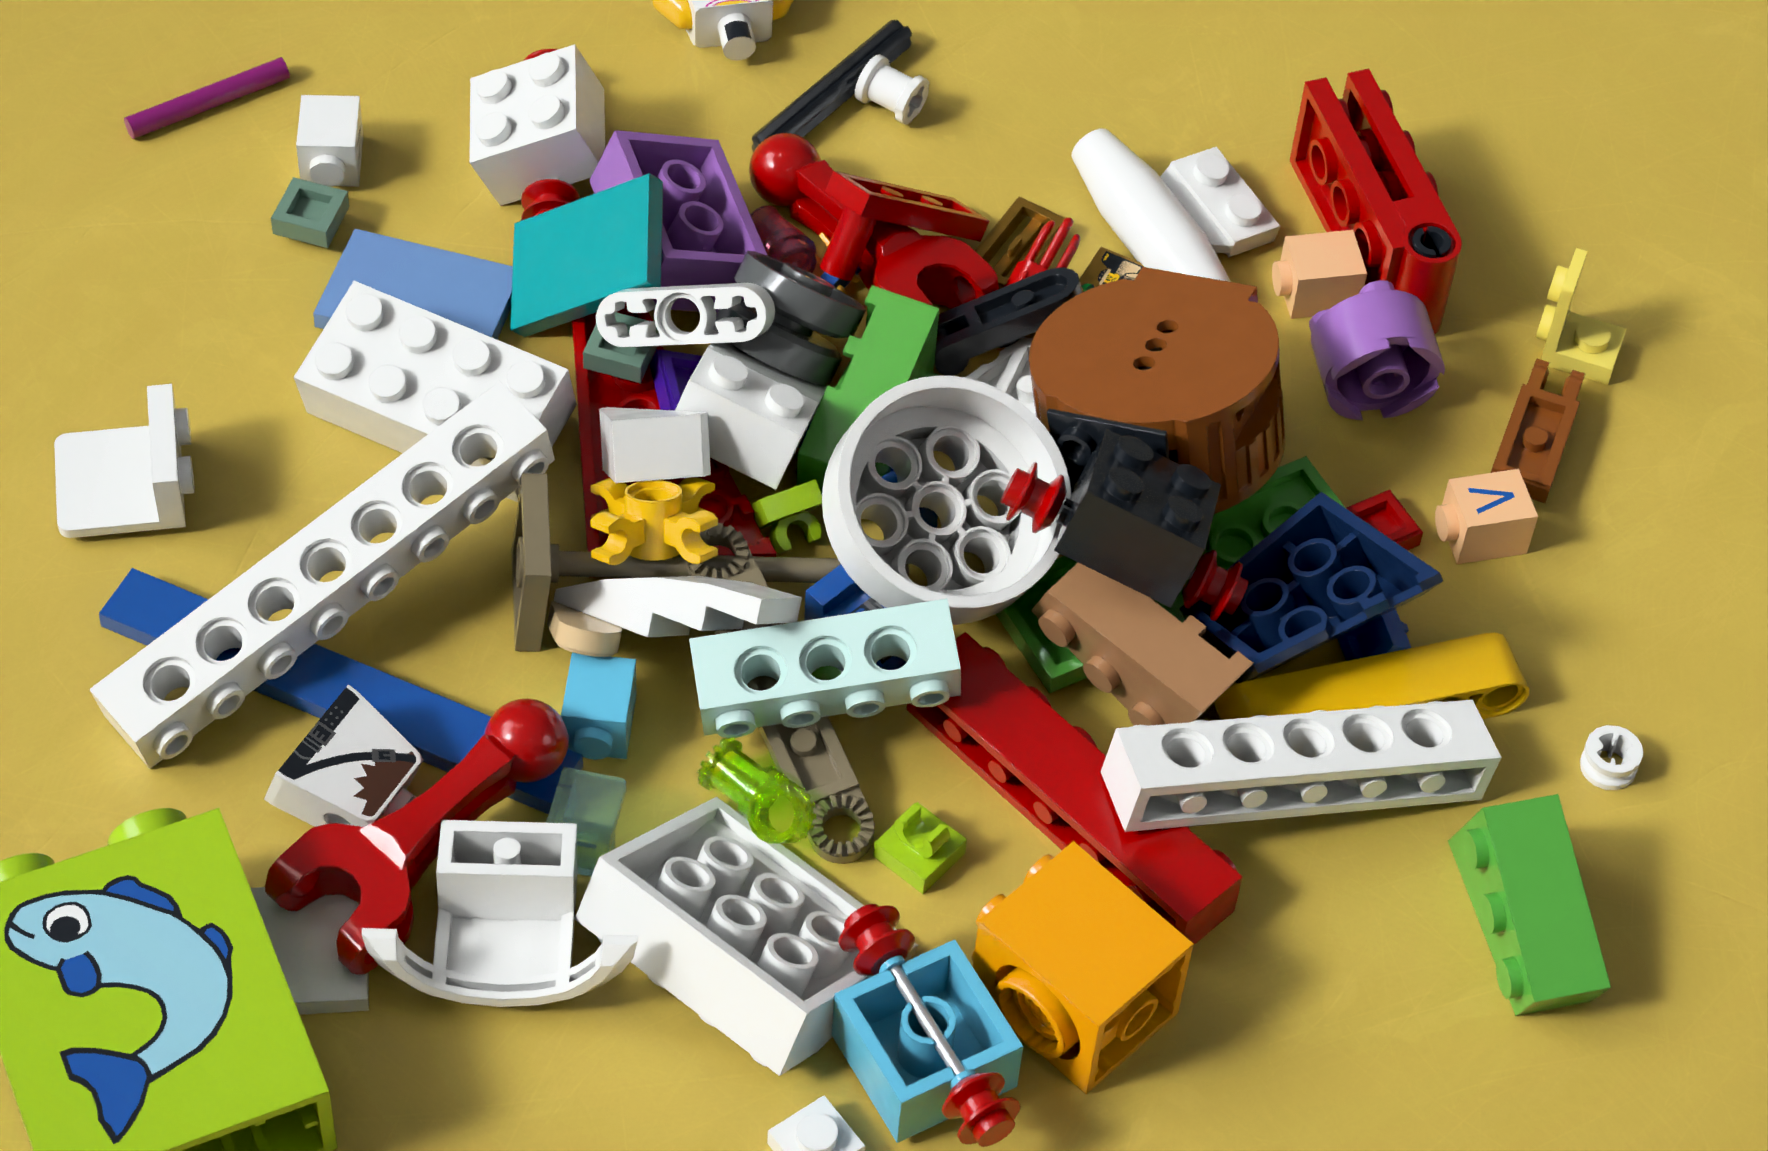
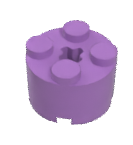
M1383 280L1370 282L1361 288L1359 294L1337 303L1330 309L1316 313L1310 319L1311 345L1327 400L1331 408L1339 415L1349 419L1363 420L1361 411L1380 409L1383 418L1396 417L1425 403L1439 388L1437 377L1440 372L1444 374L1445 366L1426 306L1418 297L1404 291L1395 290L1391 282Z

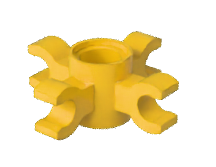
M698 477L685 478L679 485L663 480L640 481L627 486L626 483H615L611 478L590 485L591 493L602 496L608 504V509L591 515L590 525L594 529L609 534L603 546L591 550V558L609 565H618L624 562L629 555L641 560L658 561L670 559L680 554L687 562L699 564L718 556V548L707 545L700 536V532L717 526L718 518L715 516V513L698 507L701 498L705 494L715 491V483Z

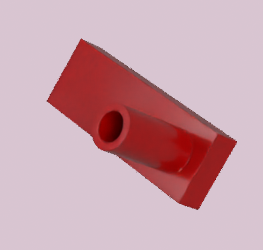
M833 171L824 193L845 207L819 267L834 277L852 281L877 220L979 242L983 238L989 220L953 197Z

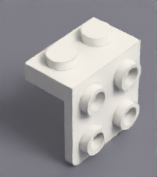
M172 384L147 386L149 426L65 433L56 438L54 448L57 524L62 536L77 538L186 527L184 494L194 493V476L191 456L181 457V446L191 445V429L188 408L176 409Z

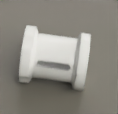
M878 54L871 58L862 70L856 84L855 98L864 104L873 101L895 113V119L898 122L906 125L922 109L928 96L929 81L920 75L914 78L890 67L889 60Z

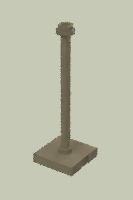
M522 473L511 549L515 651L540 652L550 583H558L559 576L608 578L689 576L686 567L687 561L680 554L670 559L658 561L641 560L629 555L621 564L609 565L591 558V552L560 551L559 544H550L547 474ZM718 555L703 563L704 567L707 565L710 567V570L717 568V571H720L722 567L727 569L730 563L733 564V559L736 557ZM753 556L766 582L816 583L841 564L835 558ZM905 564V570L909 577V564Z

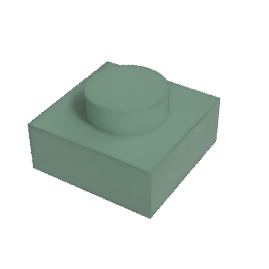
M293 177L271 217L273 234L328 248L349 209L348 191Z
M615 312L616 322L625 323L628 333L630 327L648 321ZM596 323L583 351V368L641 383L657 346H614L602 337Z

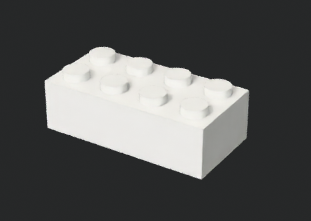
M353 281L294 376L307 413L401 453L407 451L498 381H501L547 429L551 446L555 443L577 405L567 368L357 281ZM484 457L477 459L471 466H484L494 458ZM520 487L506 498L518 502Z

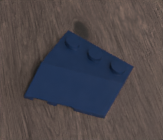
M1320 492L1226 569L1229 570L1235 564L1241 562L1243 568L1240 577L1248 580L1245 594L1232 615L1222 612L1216 621H1212L1210 619L1211 605L1201 600L1189 609L1184 605L1179 609L1185 620L1192 615L1207 626L1206 632L1201 638L1228 659L1239 651L1253 662L1235 681L1239 684L1254 680L1424 595L1442 583L1443 578L1440 572L1323 492Z

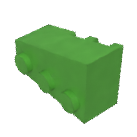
M871 285L864 301L865 306H867L866 329L861 339L850 335L846 342L843 356L849 357L851 360L836 387L827 386L798 452L796 486L816 479L822 494L825 472L836 445L867 406L881 394L897 385L922 377L940 376L934 373L939 308ZM875 463L876 470L881 477L891 472V467L887 464Z
M1555 794L1482 808L1448 840V843L1496 964L1497 981L1502 995L1509 999L1515 1016L1593 1001L1610 989L1611 985L1559 795Z

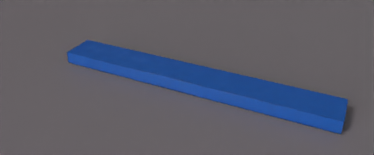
M132 568L99 612L101 627L148 646L209 599ZM313 644L300 654L294 665L285 674L276 679H267L253 690L321 718L349 684L421 754L423 762L446 772H449L465 758L484 735L486 726L491 716L317 644ZM240 648L225 650L216 660H229L239 653ZM568 749L562 764L553 774L537 782H517L515 793L508 796V798L553 816L583 768V755Z

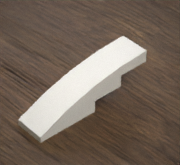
M703 576L604 579L556 589L554 602L645 637L689 635L690 627L700 631L742 629L744 620L756 625L797 622L802 600L800 596L750 582Z

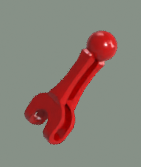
M780 133L766 138L754 150L749 164L750 181L756 193L772 205L789 207L792 219L810 228L817 235H820L821 232L825 233L828 239L831 240L845 207L824 193L833 173L832 168L825 160H821L816 148L804 137L792 133ZM877 220L858 265L862 269L858 275L868 290L873 285L929 305H944L950 309L999 289L998 277L994 269L965 242L947 236L920 235L916 230L908 226Z
M517 699L504 704L492 715L484 735L465 758L430 789L399 810L366 827L332 823L313 827L304 833L269 868L265 882L266 894L287 911H299L325 895H344L358 902L359 906L338 931L336 940L338 960L353 974L364 975L370 972L379 964L366 950L361 934L362 928L397 929L398 937L403 944L408 941L414 923L411 890L428 866L438 856L441 820L475 821L490 807L515 793L517 782H537L553 774L562 764L568 750V731L562 717L553 707L536 699Z

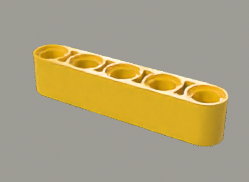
M1494 632L1245 681L1228 688L1217 698L1215 707L1219 719L1225 720L1250 718L1257 715L1275 716L1310 713L1317 710L1337 711L1362 709L1372 706L1387 707L1424 704L1432 701L1473 700L1482 719H1487L1509 713L1518 708L1529 696V687L1506 637L1503 634Z

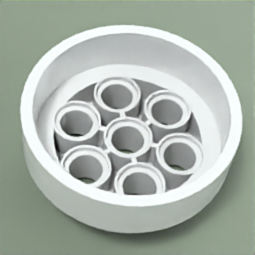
M929 376L910 380L891 388L870 403L836 445L825 472L822 490V508L826 532L831 546L847 574L867 595L882 606L889 608L948 598L952 625L972 623L995 615L1012 605L1044 576L1059 555L1058 552L1054 551L1062 525L1055 522L1056 518L1050 527L1036 534L1032 532V518L1021 512L1010 521L1006 520L1010 507L1000 501L1016 468L1028 472L1031 465L1037 462L1038 478L1050 483L1060 474L1063 475L1067 491L1065 501L1066 498H1071V487L1066 465L1054 439L1041 421L1025 405L997 387L978 380L958 376ZM933 451H940L948 455L954 463L955 471L942 468L936 462ZM879 462L890 466L897 475L898 483L884 480L878 474L875 463ZM977 495L991 499L998 509V516L986 513L980 507ZM919 507L933 510L941 521V528H934L925 523L920 515ZM861 519L875 522L881 528L884 540L870 538L862 529ZM964 552H971L982 560L985 574L977 573L968 567L964 559ZM905 564L919 567L927 577V586L914 583L906 573Z

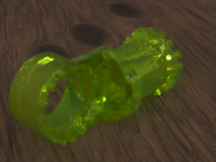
M723 738L720 740L719 746L715 745L713 747L714 754L708 751L706 756L710 760L709 762L702 760L700 765L703 768L697 772L699 774L698 784L707 790L717 789L738 804L739 814L748 820L752 832L760 840L769 844L797 843L801 841L800 839L806 838L809 835V830H813L814 824L812 822L813 819H816V814H813V808H816V806L810 800L812 796L809 793H805L804 788H801L783 775L777 768L773 766L764 768L742 752V743L736 738ZM780 795L787 797L794 809L792 825L783 833L776 831L769 820V808Z

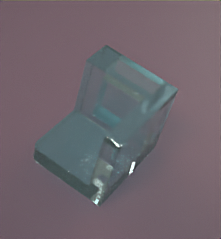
M563 767L546 823L577 824L578 874L592 876L599 857L616 848L615 829L626 794V781L620 777Z

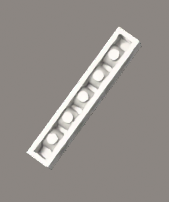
M1473 700L1432 701L1424 704L1387 707L1372 706L1369 708L1337 711L1317 710L1299 714L1257 715L1250 718L1212 721L1196 720L1187 723L1150 726L1134 725L1116 728L1101 769V774L1124 831L1131 832L1482 800L1501 760V756Z

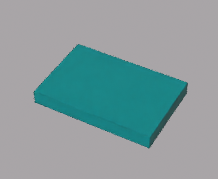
M648 173L514 223L510 330L523 337H527L596 313L600 303L607 296L629 288L661 287L663 181Z

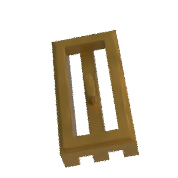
M1018 196L975 250L989 263L1026 216L1032 218L993 267L998 277L999 289L1005 286L1009 277L1005 278V276L1036 239L1042 227L1052 220L1055 222V226L1035 260V263H1040L1065 219L1064 217Z

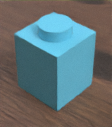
M572 653L561 717L568 731V749L580 753L584 758L603 759L606 757L627 759L637 696L636 659L611 656L594 657Z

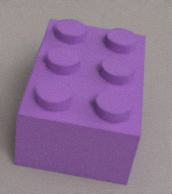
M614 130L589 181L594 194L648 173L663 181L661 287L736 283L734 277L747 250L767 255L719 140ZM711 296L713 302L715 303V296ZM678 298L671 307V310L699 312L695 303L686 298Z

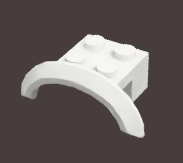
M441 820L436 871L438 918L433 964L423 960L406 948L398 937L397 929L362 928L361 933L366 950L382 968L413 988L431 996L459 1003L496 1007L533 1006L567 1000L604 985L623 972L634 958L638 935L603 934L602 944L597 951L580 964L572 967L578 874L577 824Z

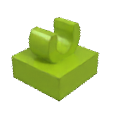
M816 479L764 497L751 505L754 510V520L759 529L773 525L770 530V542L778 554L792 549L790 540L787 537L789 524L798 525L803 530L808 544L821 538L820 523L815 516L809 513L822 504V494Z
M917 802L912 804L874 842L873 857L920 893L924 894L966 853L967 839Z

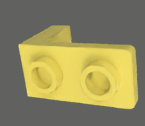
M1576 248L1569 268L1557 266L1547 299L1558 303L1557 307L1546 304L1538 327L1536 338L1546 341L1541 360L1549 362L1548 367L1570 374L1573 369L1585 373L1584 378L1608 385L1626 328L1570 311L1588 253L1586 250Z

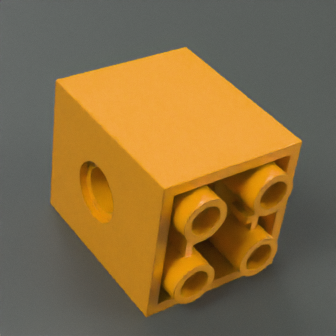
M1074 841L1055 857L1047 854L1040 858L1030 868L1022 885L1007 897L1004 894H999L992 898L977 917L976 944L971 957L974 970L1020 1040L1036 1053L1041 1054L1085 1094H1088L1179 1012L1193 943Z

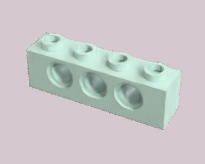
M948 598L689 639L704 736L718 734L725 738H737L752 733L756 727L783 724L790 728H800L818 722L821 717L845 713L856 718L870 717L882 712L885 707L909 703L916 707H933L945 703L950 697L961 695V667ZM886 656H897L907 662L896 670H885L876 665L878 660ZM822 666H833L842 671L838 677L832 680H820L811 675L813 671ZM758 676H769L778 681L772 688L762 691L754 690L747 686L749 681Z

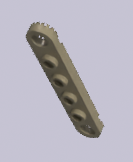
M718 523L717 526L700 532L702 540L707 545L725 546L734 553L736 558L733 559V564L730 563L727 569L722 567L720 571H717V568L710 570V567L707 565L704 567L703 562L699 564L686 562L689 576L743 581L768 587L760 568L757 567L751 554L747 540L745 541L740 531H735V528L731 525L726 527L722 523ZM744 620L742 629L714 631L716 634H722L773 625H780L785 623L756 625ZM758 676L749 681L747 686L751 689L762 691L772 688L778 681L769 676ZM828 716L821 717L818 722L800 728H790L783 724L758 727L814 851L821 858L837 864L852 863L862 858L869 851L874 840L875 824L873 814L860 790L859 782ZM844 815L853 818L859 824L861 831L858 833V837L853 838L851 843L846 841V844H842V842L836 844L834 840H828V836L824 835V824L834 816Z

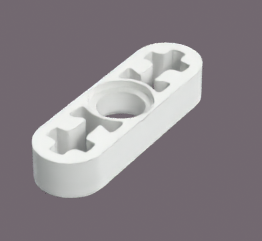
M754 283L629 288L607 296L600 303L596 313V323L602 337L610 344L618 347L746 342L764 334L770 328L775 317V306L770 294L763 287ZM711 296H715V303L713 302ZM741 296L744 297L747 307H755L757 311V318L748 321L746 328H744L742 318L724 317L716 321V309H728L741 303ZM678 298L691 300L699 309L700 322L693 332H685L678 329L671 319V307ZM626 302L627 309L631 313H647L655 309V321H644L630 327L628 333L625 323L616 322L615 312L624 309Z

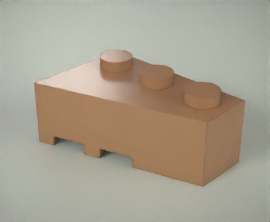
M1077 563L1054 584L1031 610L1039 618V626L1047 638L1060 647H1067L1083 664L1084 673L1090 682L1099 690L1105 693H1112L1129 711L1128 716L1133 725L1150 726L1195 721L1253 664L1252 661L1239 651L1228 659L1201 638L1206 632L1207 626L1194 616L1190 615L1182 623L1156 603L1154 599L1080 563Z

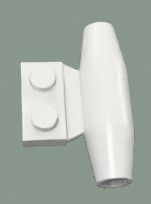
M1104 128L1096 129L1079 140L1072 151V159L1100 214L1134 258L1142 263L1144 267L1231 282L1216 253H1225L1228 257L1274 242L1280 229L1278 222L1217 147L1172 161L1161 176L1109 130Z

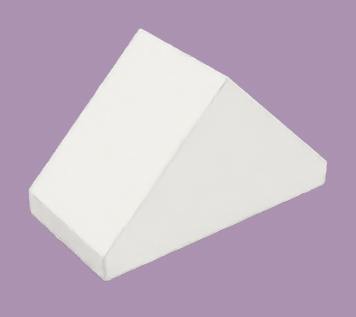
M616 407L599 409L603 471L615 483L711 475L708 412Z

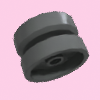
M747 250L734 279L736 283H754L763 287L770 294L774 302L775 317L772 325L764 334L746 342H730V344L787 374L820 386H829L842 361V357L835 345L816 332L836 339L849 338L850 335L854 336L866 312L865 307L826 280L805 269L755 251ZM741 299V303L728 309H719L716 314V321L724 317L742 318L744 328H746L748 321L757 318V311L755 307H747L744 299Z

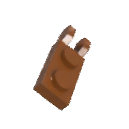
M1536 359L1527 385L1522 384L1491 473L1519 469L1531 499L1546 503L1578 411L1580 401H1577L1585 373L1572 369L1571 375L1566 378L1561 395L1542 390L1545 388L1549 376V362Z

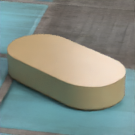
M551 602L547 625L554 641L559 647L570 652L594 657H610L618 652L622 633L621 627L557 602Z

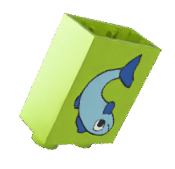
M160 808L137 814L114 829L109 836L107 846L57 863L51 857L40 853L20 854L0 861V1056L33 1151H332L338 1149L329 1089L219 808L187 818L182 811L173 808Z

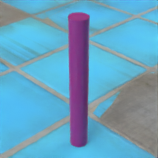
M280 57L124 118V123L130 137L135 139L289 79L290 73L284 59Z

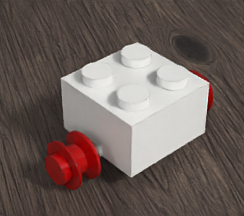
M574 44L559 50H537L529 54L522 62L470 78V164L499 205L502 206L521 200L524 208L521 216L522 221L579 200V193L571 184L591 178L605 150L604 87L577 46Z

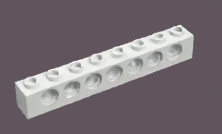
M498 381L89 690L103 715L149 769L163 759H171L179 755L191 743L193 736L212 721L226 718L234 713L243 703L245 696L267 679H276L285 674L294 665L300 654L317 641L326 640L336 635L345 626L351 615L368 602L378 601L387 596L396 587L402 576L419 563L429 562L438 557L446 549L449 541L470 524H479L488 519L495 512L499 503L520 487L522 473L544 474L549 464L555 460L547 429L501 381ZM484 457L494 458L484 466H471L477 459ZM429 496H444L440 501L434 504H420L425 498ZM381 533H394V535L385 542H370L375 536ZM331 571H343L342 575L333 581H319L325 574ZM279 610H292L282 620L268 621L270 616ZM240 648L239 653L233 658L225 661L216 660L225 650ZM180 687L188 688L182 697L172 701L164 700L172 690Z

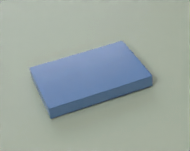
M354 229L313 313L314 325L316 328H325L353 281H357L489 337L498 339L511 310L513 266Z

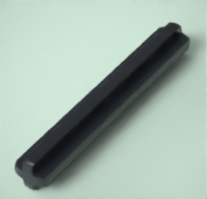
M890 20L758 130L752 136L753 152L763 140L775 134L792 133L801 137L808 134L855 94L859 76L871 58L880 54L886 57L890 64L911 47V29L908 26H903L898 20Z

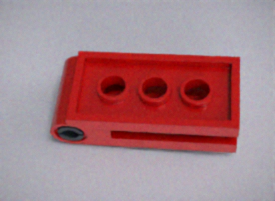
M1370 69L1349 72L1343 98L1340 99L1337 98L1327 77L1305 81L1290 163L1326 232L1354 231L1367 271L1365 285L1373 281H1389L1393 284L1395 290L1404 291L1418 297L1426 306L1434 334H1436L1442 324L1462 247V240L1438 196V188L1434 176L1429 171L1425 172L1416 156L1411 134L1407 130H1402L1393 113V105L1388 92L1379 88Z

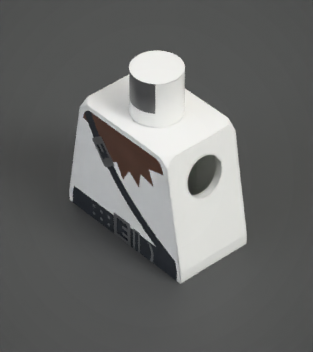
M348 684L276 772L264 800L314 827L332 823L366 827L399 810L417 798L406 789L412 782L423 759L421 754L356 689Z

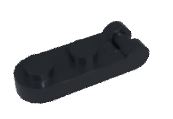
M1052 268L940 313L934 363L936 370L945 376L957 375L967 367L970 358L995 348L1010 346L1021 337L1036 332L1046 318L1058 307L1084 292L1078 274L1068 268Z

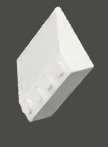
M718 797L600 856L575 916V920L596 935L601 943L603 934L638 935L636 951L631 963L647 974L653 983L665 988L694 1010L705 1023L716 1027L745 1049L756 1062L768 1067L779 1076L818 1052L832 1038L834 994L872 977L861 976L855 972L853 962L859 951L845 952L838 943L839 937L845 929L844 923L846 919L864 905ZM915 942L905 961H908L914 955L918 946Z

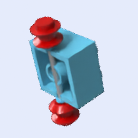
M868 904L857 909L846 919L844 923L845 929L842 931L838 943L845 952L859 951L853 962V968L858 975L872 977L834 994L831 1035L897 1143L945 1120L960 1118L964 1120L957 1134L961 1143H978L981 1147H987L1003 1140L1013 1131L1015 1127L1014 1119L1018 1115L1021 1106L1016 1098L1007 1097L1000 1099L999 1095L1017 1087L1023 1052L1022 1043L955 939L905 961L914 945L915 937L910 930H894L900 919V913L897 908L890 905Z

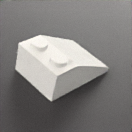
M711 343L691 375L675 411L708 412L710 457L776 490L818 409L827 386H820L787 374L750 356L730 343Z

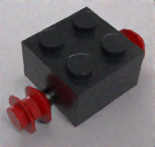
M1106 428L1077 480L1070 499L1066 498L1064 501L1067 493L1064 476L1060 474L1050 483L1038 478L1037 462L1031 465L1028 472L1016 468L1002 495L1000 502L1010 507L1006 520L1010 521L1021 512L1032 518V532L1036 534L1050 527L1056 518L1055 522L1062 526L1054 551L1170 608L1182 589L1184 606L1189 609L1201 600L1211 605L1210 619L1216 621L1222 612L1232 615L1236 611L1247 589L1248 580L1240 577L1243 568L1241 562H1238L1229 570H1225L1217 566L1216 550L1213 549L1203 554L1221 484L1211 480L1205 472L1193 465H1180L1152 451L1144 441L1136 437L1121 436Z

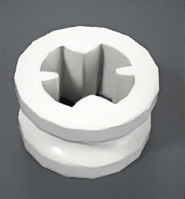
M1606 725L1596 728L1589 734L1580 758V769L1584 777L1596 787L1604 790L1626 788L1634 781L1642 760V744L1637 736L1620 726ZM1607 751L1609 758L1612 756V753L1618 754L1623 758L1621 765H1615L1614 758L1611 759L1610 763L1605 762L1600 758L1601 752Z

